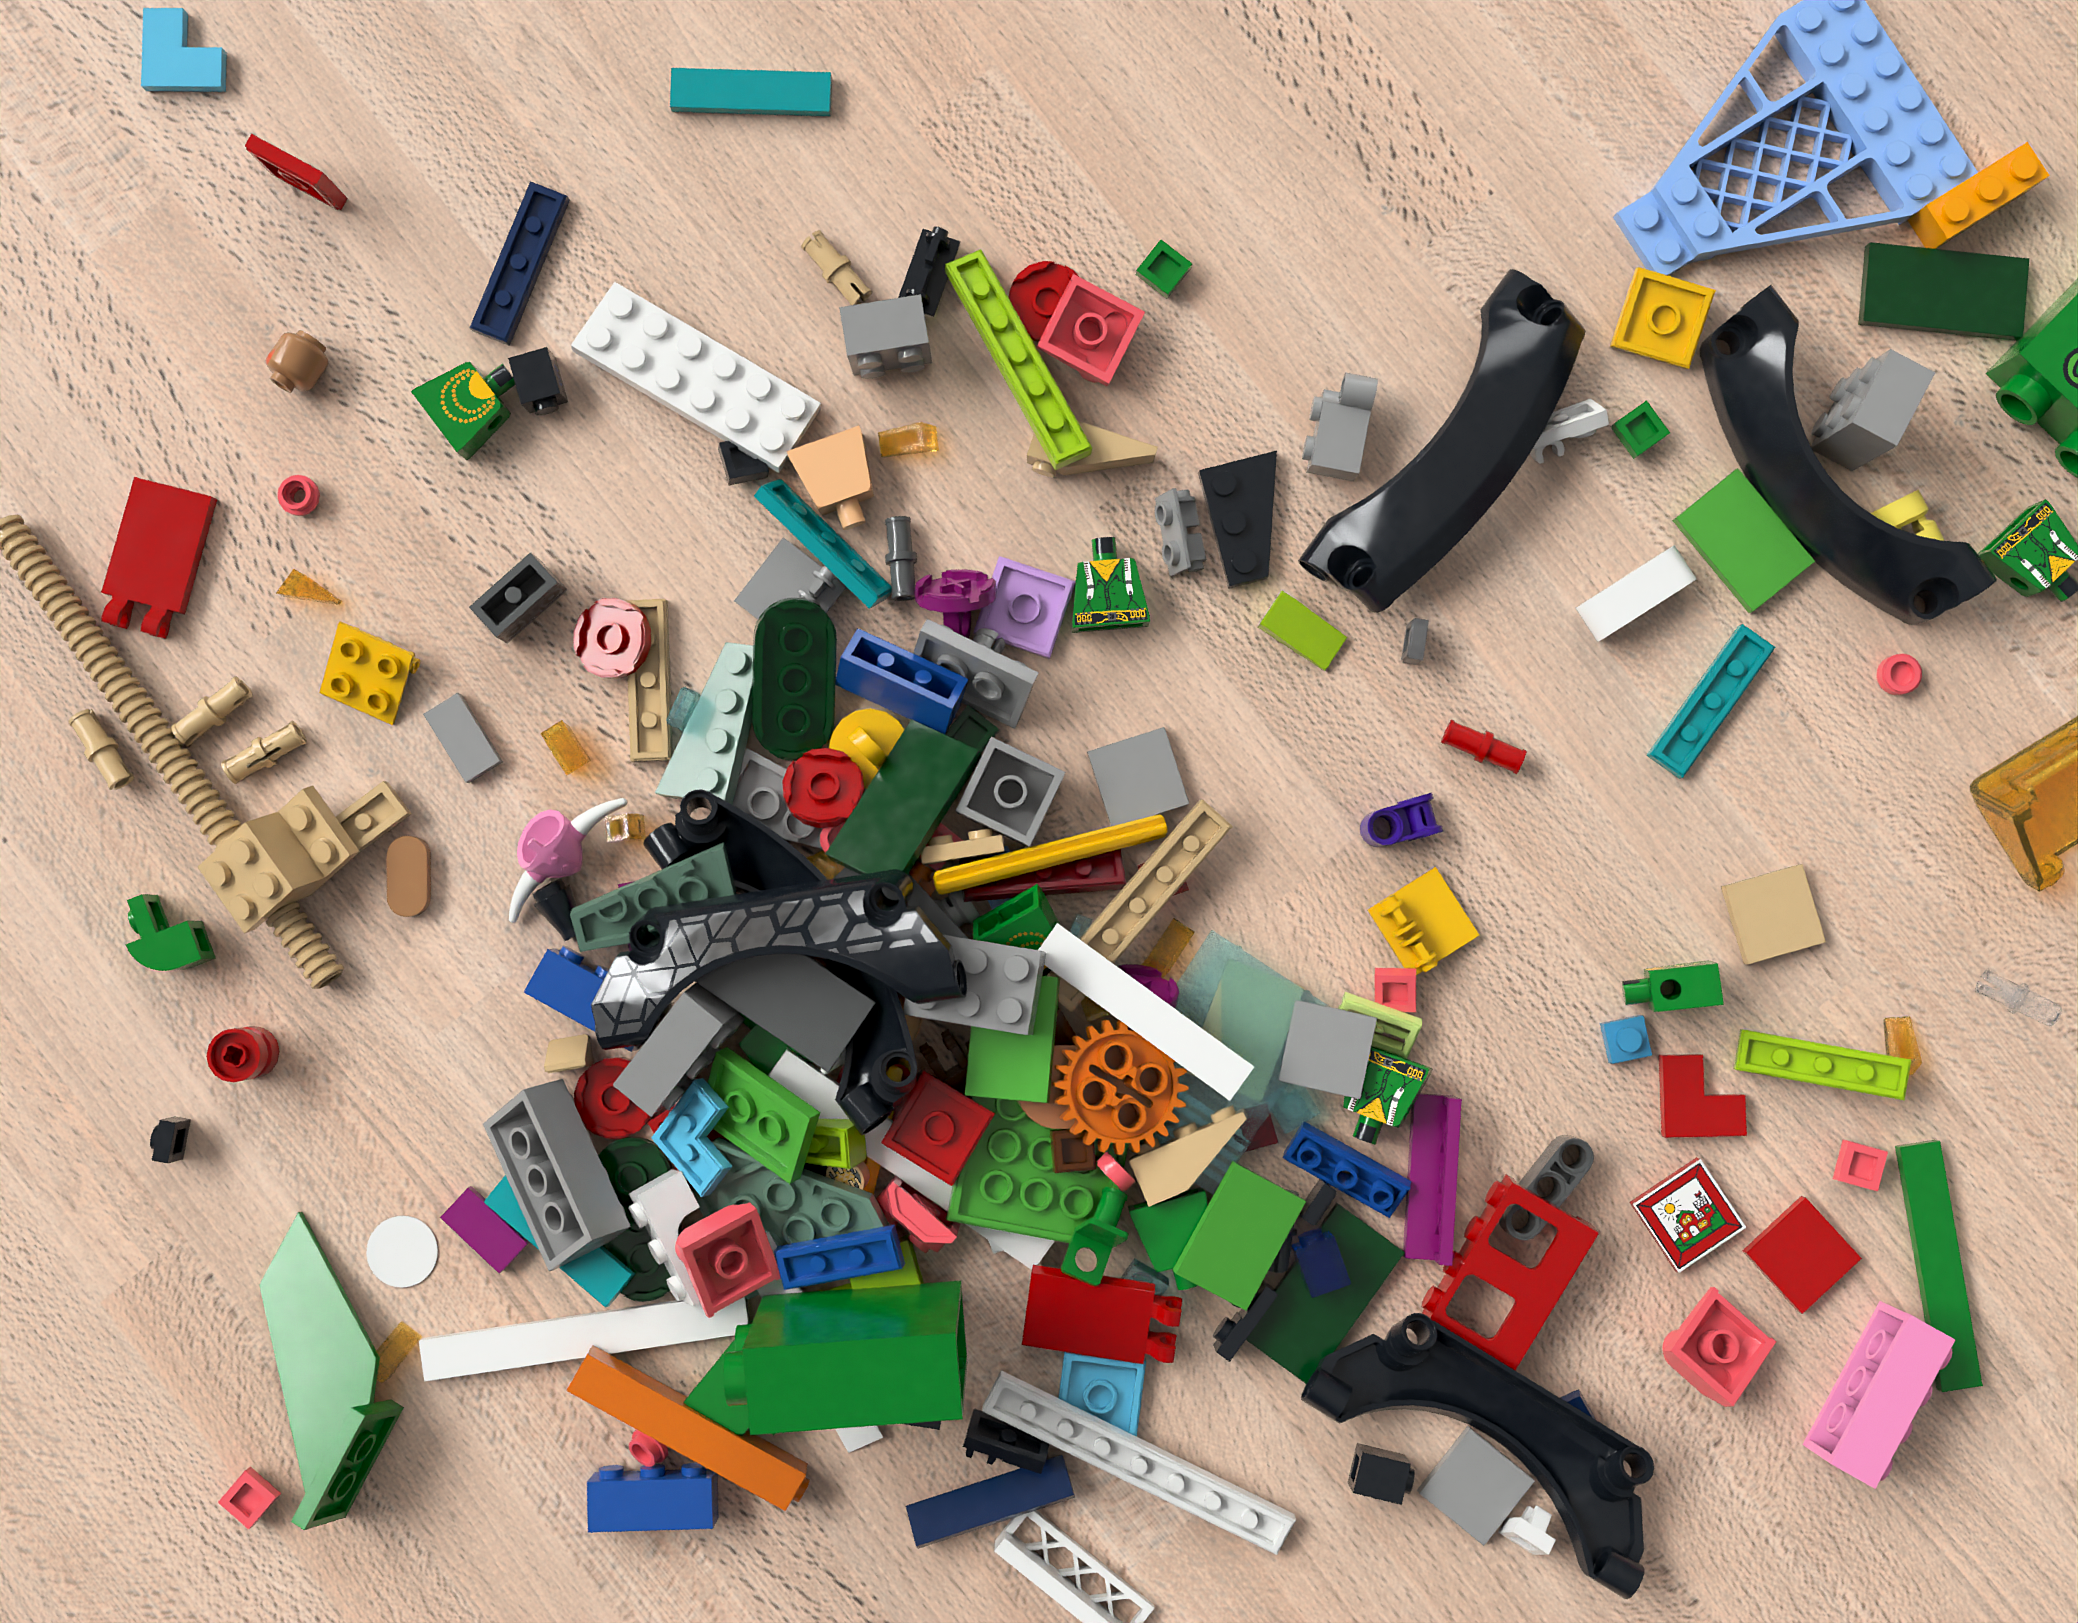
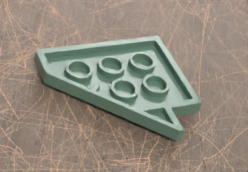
M720 1137L714 1139L712 1143L732 1165L731 1169L711 1195L701 1197L694 1188L691 1190L704 1218L729 1205L751 1203L757 1208L765 1232L770 1233L777 1246L889 1226L874 1194L804 1168L801 1178L789 1184L731 1141ZM755 1290L746 1295L747 1300L759 1295V1292Z

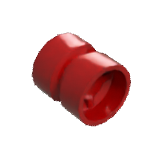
M249 1026L228 1029L217 1034L208 1046L206 1057L208 1066L215 1076L223 1081L234 1083L267 1075L277 1064L280 1051L278 1042L271 1032L262 1027Z

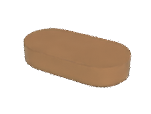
M401 836L395 839L387 850V903L395 914L403 917H415L422 914L428 908L431 901V852L426 842L414 836Z

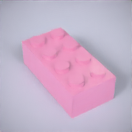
M1879 1301L1802 1445L1835 1467L1876 1489L1878 1483L1889 1475L1893 1465L1892 1457L1899 1444L1904 1443L1910 1436L1913 1427L1912 1420L1919 1407L1924 1406L1930 1399L1933 1389L1932 1383L1937 1373L1949 1363L1952 1357L1951 1347L1955 1339L1918 1318Z

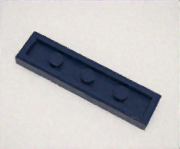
M530 181L470 325V329L473 332L510 346L570 199L567 195Z
M1059 1455L1046 1460L1041 1474L1023 1468L1016 1469L906 1505V1510L915 1545L919 1549L1075 1498L1065 1459L1063 1455Z

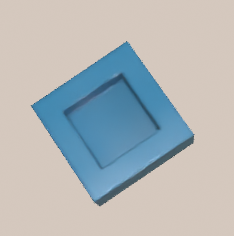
M1643 1015L1600 1023L1608 1063L1615 1064L1652 1056Z

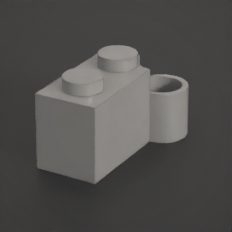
M1345 372L1340 392L1324 389L1321 397L1314 396L1309 420L1316 421L1314 435L1306 436L1302 459L1308 460L1306 473L1354 482L1360 472L1378 378Z

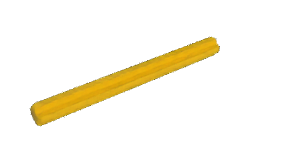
M1158 814L938 870L933 876L934 885L938 894L943 895L1153 841L1166 836L1168 832L1167 824L1164 817Z

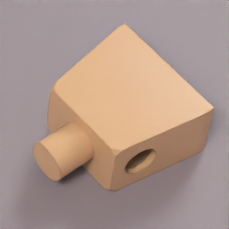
M860 426L787 451L792 465L821 515L837 511L843 530L856 528L866 522L859 502L874 497L865 440Z

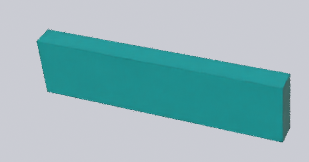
M671 68L670 108L672 112L831 116V72Z
M777 479L759 488L754 497L869 609L889 597L892 593V586L782 479Z
M1744 624L1739 625L1646 756L1677 778H1683L1776 647Z
M505 1175L485 1199L484 1203L539 1250ZM604 1246L559 1267L605 1308L613 1303L635 1275L633 1271Z

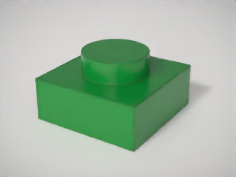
M1160 240L1138 267L1135 275L1167 299L1191 270L1192 263L1163 240Z
M1647 400L1610 426L1633 459L1670 434Z

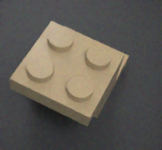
M310 786L298 792L278 812L245 822L198 866V869L245 934L255 930L278 908L311 896L360 851L315 787Z

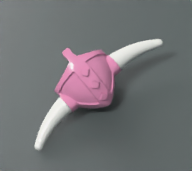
M625 798L597 805L571 821L555 810L540 812L529 821L518 842V862L525 872L521 876L512 897L509 911V921L511 923L517 922L527 898L546 878L566 877L581 870L583 860L581 841L599 821L612 812L626 806L627 800Z

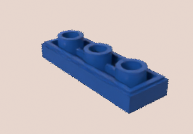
M1303 1121L1283 1154V1159L1388 1218L1392 1216L1411 1188V1181L1305 1121Z

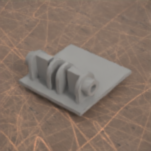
M782 538L734 602L757 619L770 605L786 598L810 600L827 613L846 589V586L830 570L820 566L785 538Z

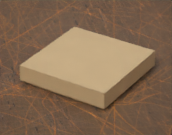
M1803 864L1721 886L1744 964L1749 965L1826 942Z

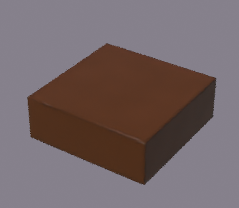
M1070 1129L1050 1130L1054 1173L1096 1170L1094 1142L1089 1146L1082 1143L1086 1131L1083 1130L1081 1133L1073 1135L1069 1132Z

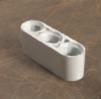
M1674 545L1576 607V610L1596 641L1599 642L1686 587L1697 578Z

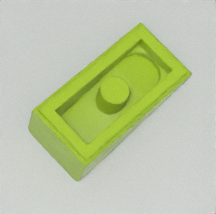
M1284 591L1280 592L1258 626L1259 629L1323 671L1327 669L1347 638Z
M818 1119L805 1163L852 1169L867 1157L865 1135L859 1133L850 1119Z

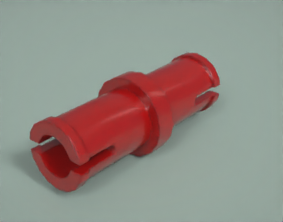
M1452 719L1441 740L1442 744L1450 745L1473 755L1474 761L1482 763L1485 760L1510 770L1514 774L1519 772L1527 753L1524 749L1521 750L1493 738L1494 733L1486 730L1485 733H1481L1456 723Z

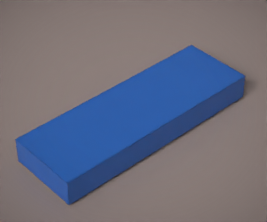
M895 1225L777 1246L774 1250L784 1290L899 1270L905 1265Z

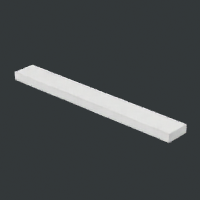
M787 1048L768 1076L821 1112L819 1119H849L835 1101L840 1083L827 1074H822L817 1067ZM887 1118L875 1129L865 1134L866 1152L869 1158L948 1211L952 1186L881 1143L893 1120ZM966 1224L1031 1270L1033 1265L1039 1264L1054 1243V1240Z
M746 1296L717 1311L710 1318L706 1316L701 1303L693 1306L685 1303L682 1299L680 1301L674 1300L426 1337L419 1340L425 1382L585 1358L592 1345L608 1354L733 1336L735 1335L737 1325L751 1324Z
M1002 1370L983 1404V1412L1275 1555L1280 1551L1296 1521L1295 1514Z

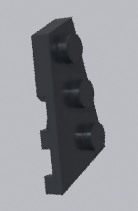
M1277 450L1205 468L1198 472L1228 589L1265 580L1269 577Z

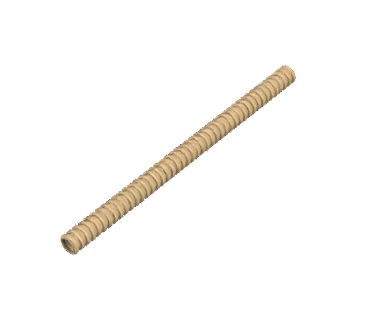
M9 515L1 518L0 550L3 551L4 558L11 561V568L18 571L17 575L20 580L25 581L26 589L33 591L32 597L34 600L40 601L39 607L43 611H47V618L50 621H55L54 628L57 631H62V639L67 642L70 641L68 644L69 649L73 652L77 651L75 654L77 660L84 662L83 668L85 671L91 672L90 678L92 681L99 682L97 685L99 691L106 692L105 699L107 702H113L112 709L114 712L121 713L119 719L124 723L128 722L127 730L130 733H135L134 740L137 743H143L141 746L142 751L150 753L149 761L154 764L157 763V772L165 774L163 777L164 782L172 784V793L179 794V803L187 805L185 811L187 814L194 815L192 818L193 822L196 825H201L200 832L202 835L209 836L207 842L210 845H215L216 850L242 826L241 822L233 820L234 813L232 810L225 809L227 807L226 801L218 799L220 793L216 789H211L213 783L209 779H204L205 772L203 769L196 768L198 762L196 759L189 758L191 752L186 748L182 749L183 743L177 738L175 739L171 728H167L169 725L168 720L160 718L162 712L159 708H153L154 701L152 698H146L147 691L145 688L138 687L140 685L138 678L131 677L133 674L132 670L129 667H124L125 660L122 657H117V649L109 647L111 644L110 639L103 636L104 632L101 627L95 626V618L88 616L89 610L87 607L81 606L82 600L80 597L73 596L75 594L74 589L71 586H66L67 579L60 575V570L57 566L52 565V558L45 555L46 550L43 546L38 545V539L36 536L31 535L29 526L23 525L24 519L22 516ZM298 902L282 906L268 917L266 921L267 926L274 927L273 934L275 937L283 939L281 945L283 948L288 947L290 949L288 952L290 958L296 957L297 962L295 965L297 968L305 970L303 972L305 979L311 978L310 986L312 989L325 987L343 973L344 966L336 964L337 956L329 954V945L321 943L322 935L313 932L315 926L313 923L306 922L308 916L305 912L300 913L298 911L300 909Z

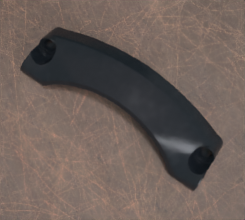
M1510 269L1480 309L1482 328L1476 363L1464 392L1442 427L1420 453L1397 475L1363 500L1329 518L1298 560L1299 564L1316 578L1325 582L1331 578L1341 589L1353 593L1372 612L1378 613L1390 607L1399 596L1443 559L1481 519L1527 459L1564 391L1586 331L1562 301L1553 299L1542 284L1532 280L1520 271Z
M1772 285L1744 304L1740 311L1718 327L1702 342L1700 358L1720 425L1736 461L1752 486L1815 562L1826 572L1869 603L1909 625L1919 624L1938 617L1943 612L1974 598L1997 581V578L1971 544L1936 540L1898 529L1860 507L1827 474L1815 456L1805 435L1794 395L1793 359L1799 321ZM1716 340H1723L1729 345L1730 355H1725L1718 350ZM1915 595L1923 599L1925 603L1924 613H1920L1915 608Z
M702 789L688 792L683 797L680 804V812L675 815V825L672 822L661 825L651 832L643 842L644 847L661 869L725 842L736 892L741 894L828 880L803 854L769 827L734 805ZM704 807L711 811L710 815L702 820L690 817L691 813L697 808ZM822 958L829 970L876 1001V1004L846 1047L844 1070L835 1101L859 1133L865 1135L883 1123L891 1115L892 1111L902 1103V1097L914 1088L917 1081V1062L898 994L893 988L854 967ZM901 1064L908 1068L910 1075L907 1079L896 1082L891 1080L886 1072L890 1066Z

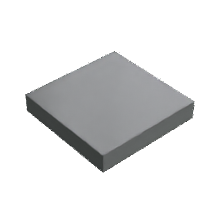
M1165 727L1087 751L1111 826L1158 815L1189 805Z
M1295 1000L1278 1081L1360 1099L1377 1017Z
M1467 1426L1417 1491L1484 1546L1535 1480Z

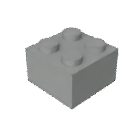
M921 294L839 307L847 357L854 376L861 375L863 379H873L884 376L886 370L901 368V372L910 373L924 369V364L932 363Z
M991 737L959 802L956 812L1024 846L1031 847L1066 772Z

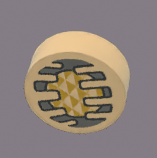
M863 1161L852 1169L828 1166L826 1177L863 1190L869 1182L870 1173Z

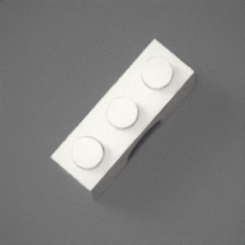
M671 1169L629 1193L633 1202L629 1206V1211L639 1228L646 1227L652 1241L647 1243L649 1250L659 1265L665 1264L671 1276L666 1281L677 1301L683 1299L685 1303L695 1306L700 1301L684 1263L676 1254L675 1245L681 1221L685 1216L700 1208L682 1171Z

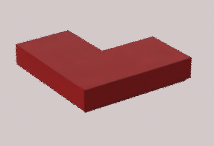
M1702 1054L1659 1055L1662 1137L1747 1136L1745 1095H1705Z

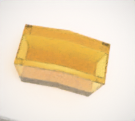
M563 720L540 733L566 775L591 761L570 726Z
M627 813L604 816L607 842L623 843L646 839L644 815Z

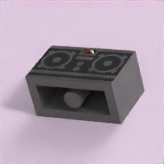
M530 552L469 608L496 638L508 644L565 593L567 588L539 558Z

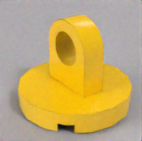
M871 708L854 711L841 719L832 732L829 748L842 751L851 757V760L856 763L857 767L859 766L863 773L864 789H867L902 735L904 728L896 718L885 711Z

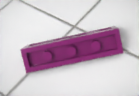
M1420 1093L1411 1109L1407 1179L1411 1181V1188L1406 1194L1403 1243L1404 1258L1434 1260L1439 1265L1452 1266L1462 1104V1099L1452 1095Z

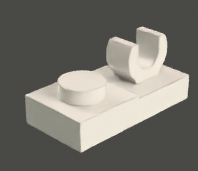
M1590 398L1554 411L1531 450V457L1539 464L1544 463L1542 452L1548 445H1552V451L1558 457L1563 456L1565 449L1560 440L1568 437L1585 438L1593 435L1596 429L1609 425L1607 410Z

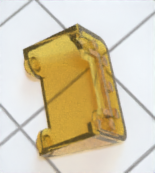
M2078 716L1983 773L1970 784V793L1976 807L2018 874L2028 886L2039 892L2057 883L2064 875L2065 867L2063 861L2057 856L2078 844Z

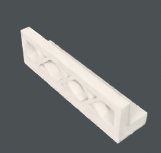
M1037 1510L1012 1518L995 1540L994 1552L1082 1623H1123L1113 1614V1600L1131 1599L1140 1607V1610L1130 1623H1144L1155 1608L1153 1603ZM1029 1517L1041 1527L1042 1541L1024 1543L1013 1533L1023 1520ZM1046 1532L1056 1540L1047 1541ZM1066 1547L1073 1553L1074 1567L1056 1569L1049 1563L1048 1548ZM1043 1549L1044 1558L1034 1550ZM1078 1558H1080L1088 1566L1079 1567ZM1098 1573L1105 1579L1107 1593L1087 1594L1081 1589L1080 1574ZM1075 1575L1076 1584L1066 1576ZM1110 1583L1120 1592H1111ZM1108 1601L1109 1610H1107L1099 1602Z

